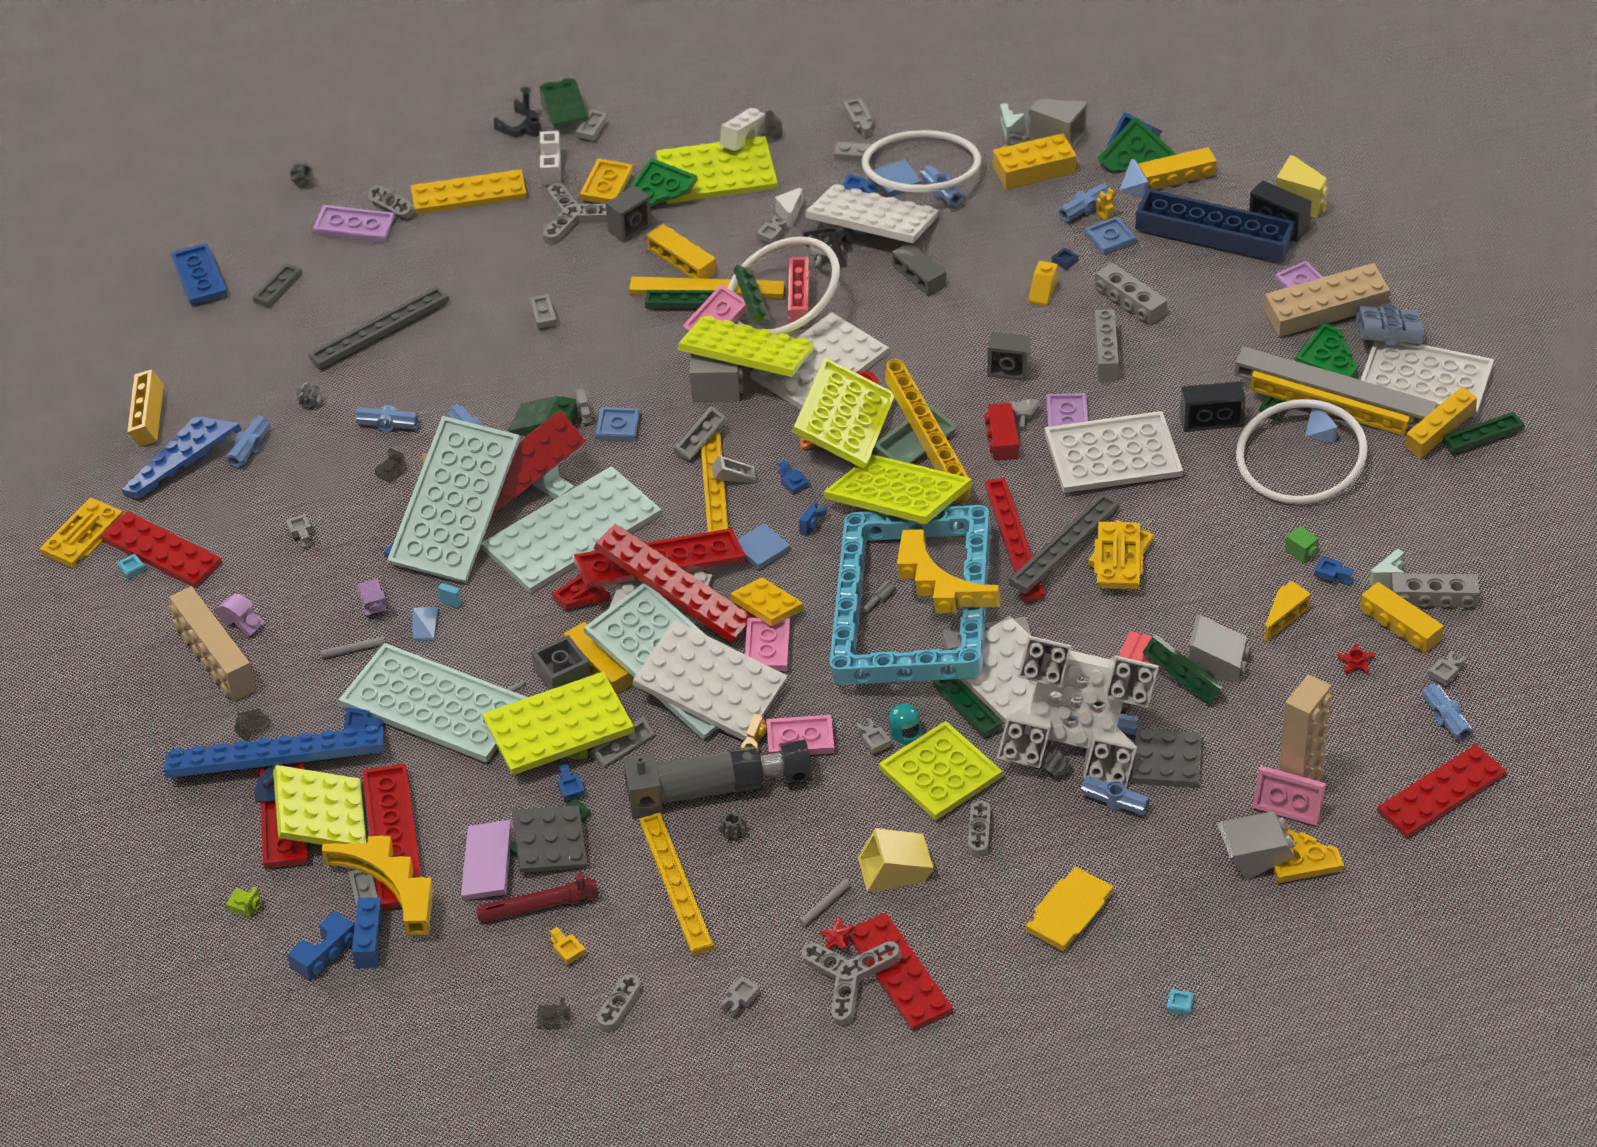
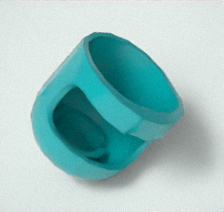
M901 703L894 706L889 713L890 734L895 741L904 745L912 743L923 735L922 725L919 722V712L913 705ZM915 725L918 726L919 731L916 736L909 739L903 736L902 730Z

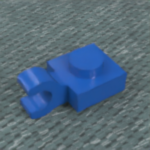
M786 460L778 463V466L781 468L778 470L781 476V484L792 495L809 487V480L798 469L792 471Z
M815 501L811 507L806 509L799 519V532L801 535L808 536L811 530L816 528L817 518L824 517L827 514V505L817 509L818 503Z
M1322 557L1315 569L1316 577L1332 582L1338 578L1341 583L1350 586L1354 579L1351 578L1354 573L1352 569L1343 568L1342 562Z
M347 707L344 729H365L367 725L380 727L384 726V721L381 718L369 717L370 710Z
M567 764L559 766L561 779L557 780L564 802L585 796V789L579 775H571Z

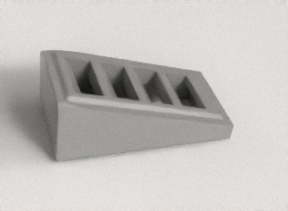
M718 456L712 464L713 477L716 480L755 483L757 481L755 469L752 465L723 456Z

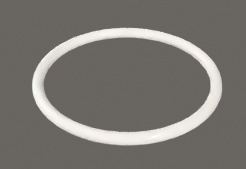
M929 130L902 132L882 138L872 144L862 157V168L871 180L884 187L906 192H933L955 187L971 179L981 166L980 152L970 141L954 134ZM911 138H936L952 141L968 149L974 157L972 167L963 175L946 182L926 185L903 184L887 180L877 175L871 169L869 160L872 154L879 148L892 142Z
M810 237L781 239L761 248L741 265L750 268L766 254L785 246L797 244L811 245L819 248L828 256L831 262V281L819 303L800 319L782 327L767 329L772 334H786L802 327L816 317L831 300L838 285L840 267L836 254L824 242ZM735 274L728 286V289L735 292L738 284ZM739 319L734 323L737 325H745Z
M1301 399L1276 404L1255 416L1246 425L1239 437L1236 448V461L1244 480L1259 494L1282 503L1309 504L1331 498L1349 487L1361 473L1366 462L1368 449L1363 429L1348 412L1327 402ZM1302 407L1318 408L1336 414L1352 427L1359 442L1357 463L1352 472L1341 483L1324 492L1306 496L1276 493L1259 484L1246 467L1244 449L1249 435L1263 420L1280 411Z

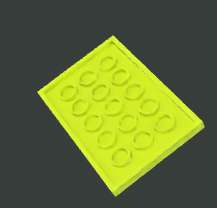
M766 136L746 138L745 146L736 151L719 146L720 142L657 150V160L695 174L698 177V181L689 194L668 200L666 203L778 189Z
M702 316L678 345L679 351L793 377L814 349V342H810L806 338H792L784 333L772 334L767 329L758 330L750 325H737L729 320H716L712 316Z
M824 358L791 432L864 469L886 419L894 395L890 390Z
M871 454L864 469L856 465L826 489L824 496L825 499L833 500L834 502H841L853 507H860L869 511L896 516L904 520L927 524L972 487V479Z
M604 671L482 713L483 720L511 775L635 732L630 718Z

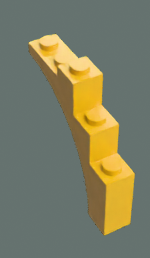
M924 530L902 531L897 559L899 580L915 579L917 596H933L935 614L957 613L958 607H1000L999 585L967 582L940 569L926 552Z
M368 836V843L323 844L322 854L325 865L343 866L362 871L378 879L393 892L403 909L406 935H429L433 899L431 878H412L413 867L411 857H393L391 836Z

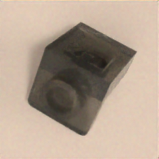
M771 110L765 112L764 134L767 142L783 136L782 122Z
M389 448L387 450L388 459L374 470L376 476L391 483L407 469L405 456L401 452Z
M259 708L240 712L237 715L234 732L244 741H249L252 731L269 727L271 719Z
M560 998V1005H538L537 1029L566 1028V1020H570L571 1010L570 1006H566L565 998Z

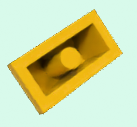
M1044 261L1038 262L1032 279L1028 303L1047 307L1058 282V264Z

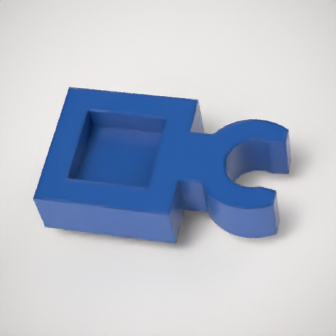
M851 174L847 175L842 184L845 187L844 189H860L864 193H873V191L877 190L876 183H866L865 178Z

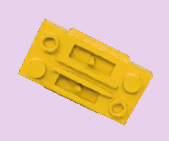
M90 497L40 547L41 555L74 568L78 560L88 557L103 542L101 535L123 515V511Z
M1098 522V539L1095 540L1094 573L1097 575V588L1139 589L1140 576L1143 574V541L1140 540V523Z
M1074 867L1065 879L1058 881L1036 907L1033 920L1025 925V931L1065 951L1075 937L1082 932L1102 908L1106 900L1113 893L1114 886Z

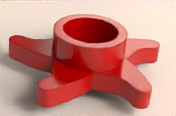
M1355 644L1348 654L1338 653L1337 655L1339 660L1348 664L1344 668L1345 674L1355 669H1361L1368 674L1369 667L1367 661L1375 659V653H1365L1358 648V644Z
M836 916V922L832 929L823 930L820 932V935L827 937L828 940L825 948L830 951L835 946L847 950L848 946L846 944L849 941V934L855 929V926L850 924L844 927L842 919Z

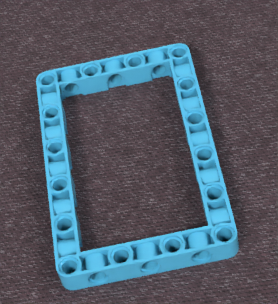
M986 506L946 507L927 524L904 520L876 511L854 512L845 517L830 653L831 673L836 684L975 678L982 673L986 607H962L963 617H961L960 624L961 647L957 648V650L940 651V649L914 650V652L897 653L895 651L856 655L867 541L901 539L903 530H924L925 537L966 535L967 560H965L964 581L988 585L991 524L989 511Z

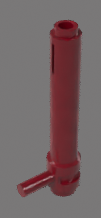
M578 872L575 875L576 881L569 882L566 886L480 905V908H476L478 921L485 923L563 904H578L581 900L585 899L587 901L594 900V897L599 896L595 879H584V874Z

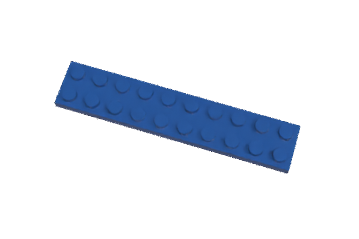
M370 725L365 729L347 728L337 732L328 730L321 734L304 733L295 737L285 735L278 739L269 740L268 738H261L253 742L238 741L235 744L228 745L218 743L211 747L195 746L185 750L176 748L166 752L164 775L165 778L272 766L276 761H280L281 764L381 753L384 752L383 726Z

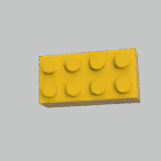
M1063 133L993 150V168L1005 190L1076 173L1077 156Z

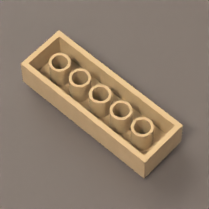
M1372 263L1265 294L1264 311L1278 336L1282 337L1320 326L1323 323L1327 324L1357 315L1359 305L1379 308L1380 305L1389 303L1390 289L1376 265Z
M188 587L169 596L171 604L169 611L174 617V620H172L174 629L177 632H181L186 645H191L194 656L200 657L203 668L205 670L209 669L213 681L220 684V689L224 696L228 695L232 702H235L255 692L250 662L193 587Z
M1309 674L1285 702L1279 771L1320 781L1325 772L1323 764L1326 760L1324 753L1328 744L1326 735L1329 731L1328 719L1331 715L1329 706L1333 698L1331 695L1332 685Z

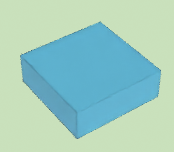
M136 554L117 562L119 570L127 580L146 571L145 565Z
M444 583L439 585L440 602L459 608L462 604L460 589Z
M1171 989L1167 1013L1190 1016L1194 993Z

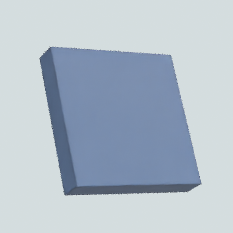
M906 160L873 170L877 175L893 182L921 185V180ZM878 184L887 197L905 192Z
M1118 216L1084 228V234L1103 255L1137 243V237Z
M600 407L595 433L596 440L636 441L640 409Z
M765 523L738 539L746 555L745 559L758 570L791 550V545Z

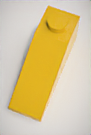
M1293 581L1278 590L1265 625L1264 639L1266 641H1269L1310 608L1311 593Z

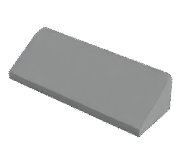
M710 406L674 447L673 453L684 459L691 460L727 417Z
M642 717L633 723L634 733L594 747L589 754L604 768L656 734L646 719Z

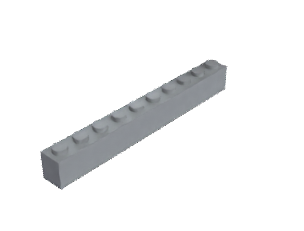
M1244 346L1236 361L1235 377L1251 381L1253 372L1257 371L1409 416L1407 427L1411 428L1436 409L1437 402Z

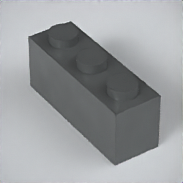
M907 243L892 251V266L927 296L946 287V271L939 267L930 257L926 256L918 247L912 243Z

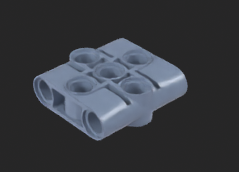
M1382 304L1379 308L1358 306L1356 321L1361 339L1382 340L1384 344L1391 346L1399 345L1400 342L1422 344L1424 328L1418 310L1398 309L1391 304Z

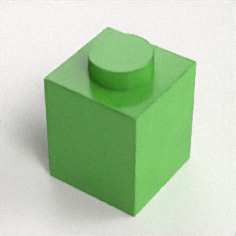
M1299 526L1286 536L1285 551L1302 563H1305L1317 555L1319 551V538Z

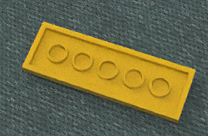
M522 169L411 185L415 215L527 199Z

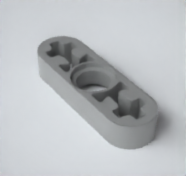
M380 185L373 186L368 192L369 198L375 204L404 219L410 218L415 212V207L411 202ZM377 193H378V194H382V195H383V198H381V197H379V196H375V195H376ZM391 198H395V203L388 206V201ZM400 206H403L408 209L406 211L402 210Z
M985 801L974 802L970 810L968 852L971 856L977 858L985 856L988 853L991 807ZM979 810L983 811L982 818H978ZM976 826H982L985 828V830L982 832H977L974 830V828ZM976 840H981L980 848H976Z
M629 974L619 980L597 1015L600 1030L612 1032L617 1029L640 993V981L637 976ZM623 1000L625 1004L617 1007L613 1005V1002Z

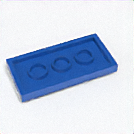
M207 243L170 253L190 306L227 296L226 287Z

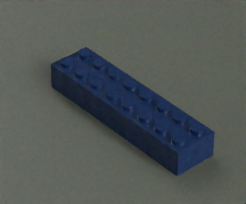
M1147 189L1136 211L1135 221L1136 230L1283 263L1294 239L1295 221L1153 189Z

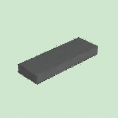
M285 264L252 297L253 303L270 308L302 275L301 269Z

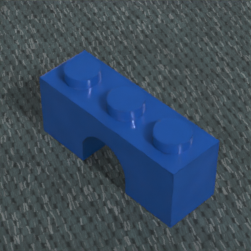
M380 897L358 898L352 946L355 969L378 968L380 954L378 933L382 932L384 916Z
M336 911L319 924L321 937L324 940L322 943L310 944L302 940L287 953L290 968L309 981L316 975H319L345 948L353 944L355 924Z

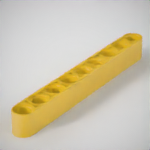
M899 359L889 360L886 365L885 381L935 470L969 478L904 363ZM971 487L959 496L955 502H967Z

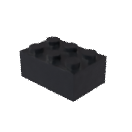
M1262 180L1250 192L1249 211L1295 221L1293 241L1297 243L1309 231L1312 201Z
M1242 381L1181 386L1180 419L1183 431L1193 432L1244 427L1246 396Z

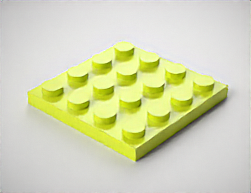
M944 721L879 763V770L935 821L1003 777V771L947 721Z
M279 765L275 766L273 774L278 838L322 845L332 843H366L360 778Z

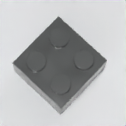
M636 186L631 187L606 203L608 232L622 242L627 241L652 225L650 198Z
M991 331L987 347V377L1027 381L1030 369L1031 336Z
M569 635L531 652L533 669L549 690L591 676L589 660Z

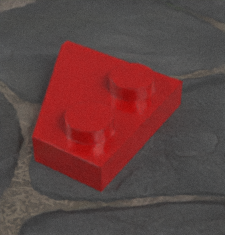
M579 575L553 592L552 599L565 610L608 601L610 593L602 586L586 589Z

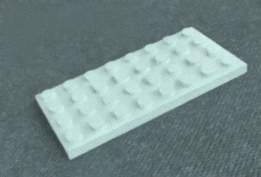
M442 416L387 559L388 563L467 583L520 441V436Z
M611 466L483 541L481 549L531 594L575 568L574 554L596 551L593 549L595 543L614 524L624 528L631 534L661 516L662 510Z
M645 583L584 627V633L634 678L674 620L704 634L664 597ZM656 697L703 740L718 729V727Z
M384 643L340 697L339 705L345 708L352 707L370 710L369 717L381 718L388 725L487 763L498 747L483 720L482 713L528 697Z

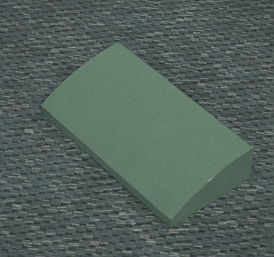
M927 404L945 437L958 429L957 425L932 405ZM908 420L878 440L872 450L873 455L910 464L926 453Z

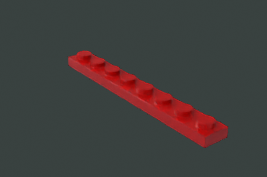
M1006 479L985 481V488L1015 574L1032 556ZM1041 582L1037 583L1027 594L1020 591L1024 603L1044 600Z

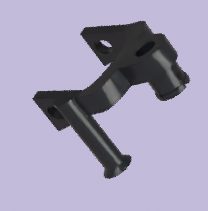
M522 87L520 91L522 92L523 103L515 99L514 112L528 117L515 127H510L495 117L494 130L513 137L520 136L523 133L536 137L542 132L541 124L539 123L540 118L536 116L534 110L530 109L531 88Z
M838 225L802 232L803 237L812 235V238L820 239L822 242H824L825 237H828V241L824 243L828 246L832 244L839 264L846 262V260L843 258L838 239L842 238L843 242L855 239L852 232L853 229Z

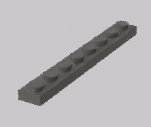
M436 286L308 353L309 360L319 369H322L449 302V295L439 286Z
M1104 493L1099 495L1009 579V585L1027 594L1098 528V522H1104L1119 508L1120 502Z

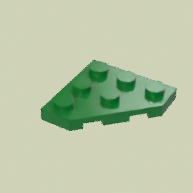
M1135 116L1097 159L1110 171L1127 170L1132 159H1135L1137 164L1177 154Z
M650 158L630 188L636 186L646 193L650 198V206L689 194L698 181V177L685 170Z
M1325 323L1319 327L1295 357V360L1299 359L1317 368L1351 378L1358 371V366L1352 359L1349 346L1343 339L1342 331Z

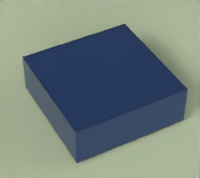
M1065 247L1052 256V262L1065 270L1079 261V256Z

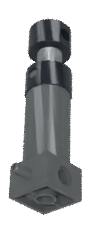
M805 739L779 743L778 754L772 753L759 756L756 746L733 749L727 752L657 763L654 753L623 757L632 819L657 813L662 815V804L762 790V780L764 778L783 776L785 785L812 781L811 761Z

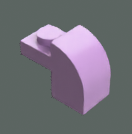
M378 578L357 584L359 597L366 616L387 611L383 590L381 591Z
M232 594L214 610L227 626L234 622L247 637L265 623L251 608L254 604L240 594Z

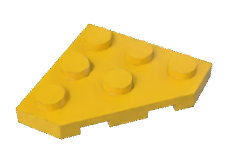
M1288 826L1286 834H1289L1294 841L1295 847L1292 849L1295 857L1273 867L1278 883L1344 871V864L1336 847L1331 845L1327 847L1320 844L1316 838L1303 832L1296 833L1290 830Z

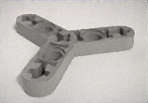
M554 183L548 187L549 199L560 213L543 230L544 241L547 244L558 243L578 222H607L606 204H578L562 184Z
M888 941L847 960L817 943H809L803 948L802 956L806 964L836 980L831 1014L838 1025L844 1026L851 1023L854 1018L859 982L899 962L901 951L895 942ZM891 951L893 954L889 956L887 952ZM816 952H817V955H818V957L815 956V955L809 956V954H811V953H812V954H815ZM830 960H835V961H837V962H836V965H835L834 967H832V968H826V967H825V965H826V963H827L828 961H830ZM867 960H875L873 966L869 968L864 967V963ZM850 971L852 975L847 976L846 972ZM847 989L852 991L848 997H840L842 991ZM842 1005H844V1008L847 1013H844L843 1016L840 1017L839 1015L843 1012Z

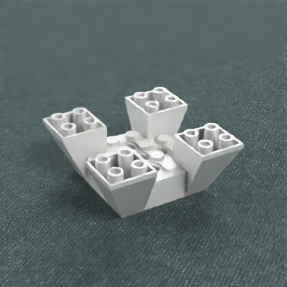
M1028 635L1018 678L1035 682L1029 705L1007 716L997 758L1040 768L1047 739L1087 748L1083 772L1084 779L1090 776L1108 783L1120 781L1127 786L1137 746L1117 727L1123 702L1148 708L1159 666L1119 656L1106 659L1071 651L1072 645ZM1083 676L1086 677L1087 680L1079 681L1078 678ZM1052 692H1059L1060 695H1059V696H1052L1051 693H1052ZM1081 697L1082 700L1074 701L1072 698ZM1095 702H1102L1103 705H1102V706H1095L1094 703H1095ZM1069 717L1077 718L1075 721L1067 720Z

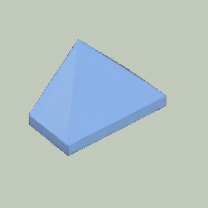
M1132 159L1120 190L1144 197L1148 189V181L1135 159Z
M1312 408L1305 437L1333 443L1337 439L1338 427L1324 410Z
M438 607L413 608V641H434Z

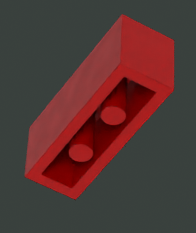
M1012 403L988 404V413H984L985 425H989V427H986L987 439H991L989 441V453H993L994 461L1019 459V443Z

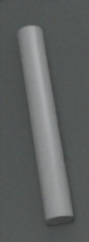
M382 636L321 650L322 659L381 646L385 642Z
M844 879L799 920L800 924L804 927L807 926L851 886L850 881Z

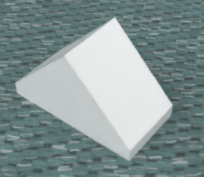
M801 188L775 197L776 212L783 220H787L789 227H792L803 204Z

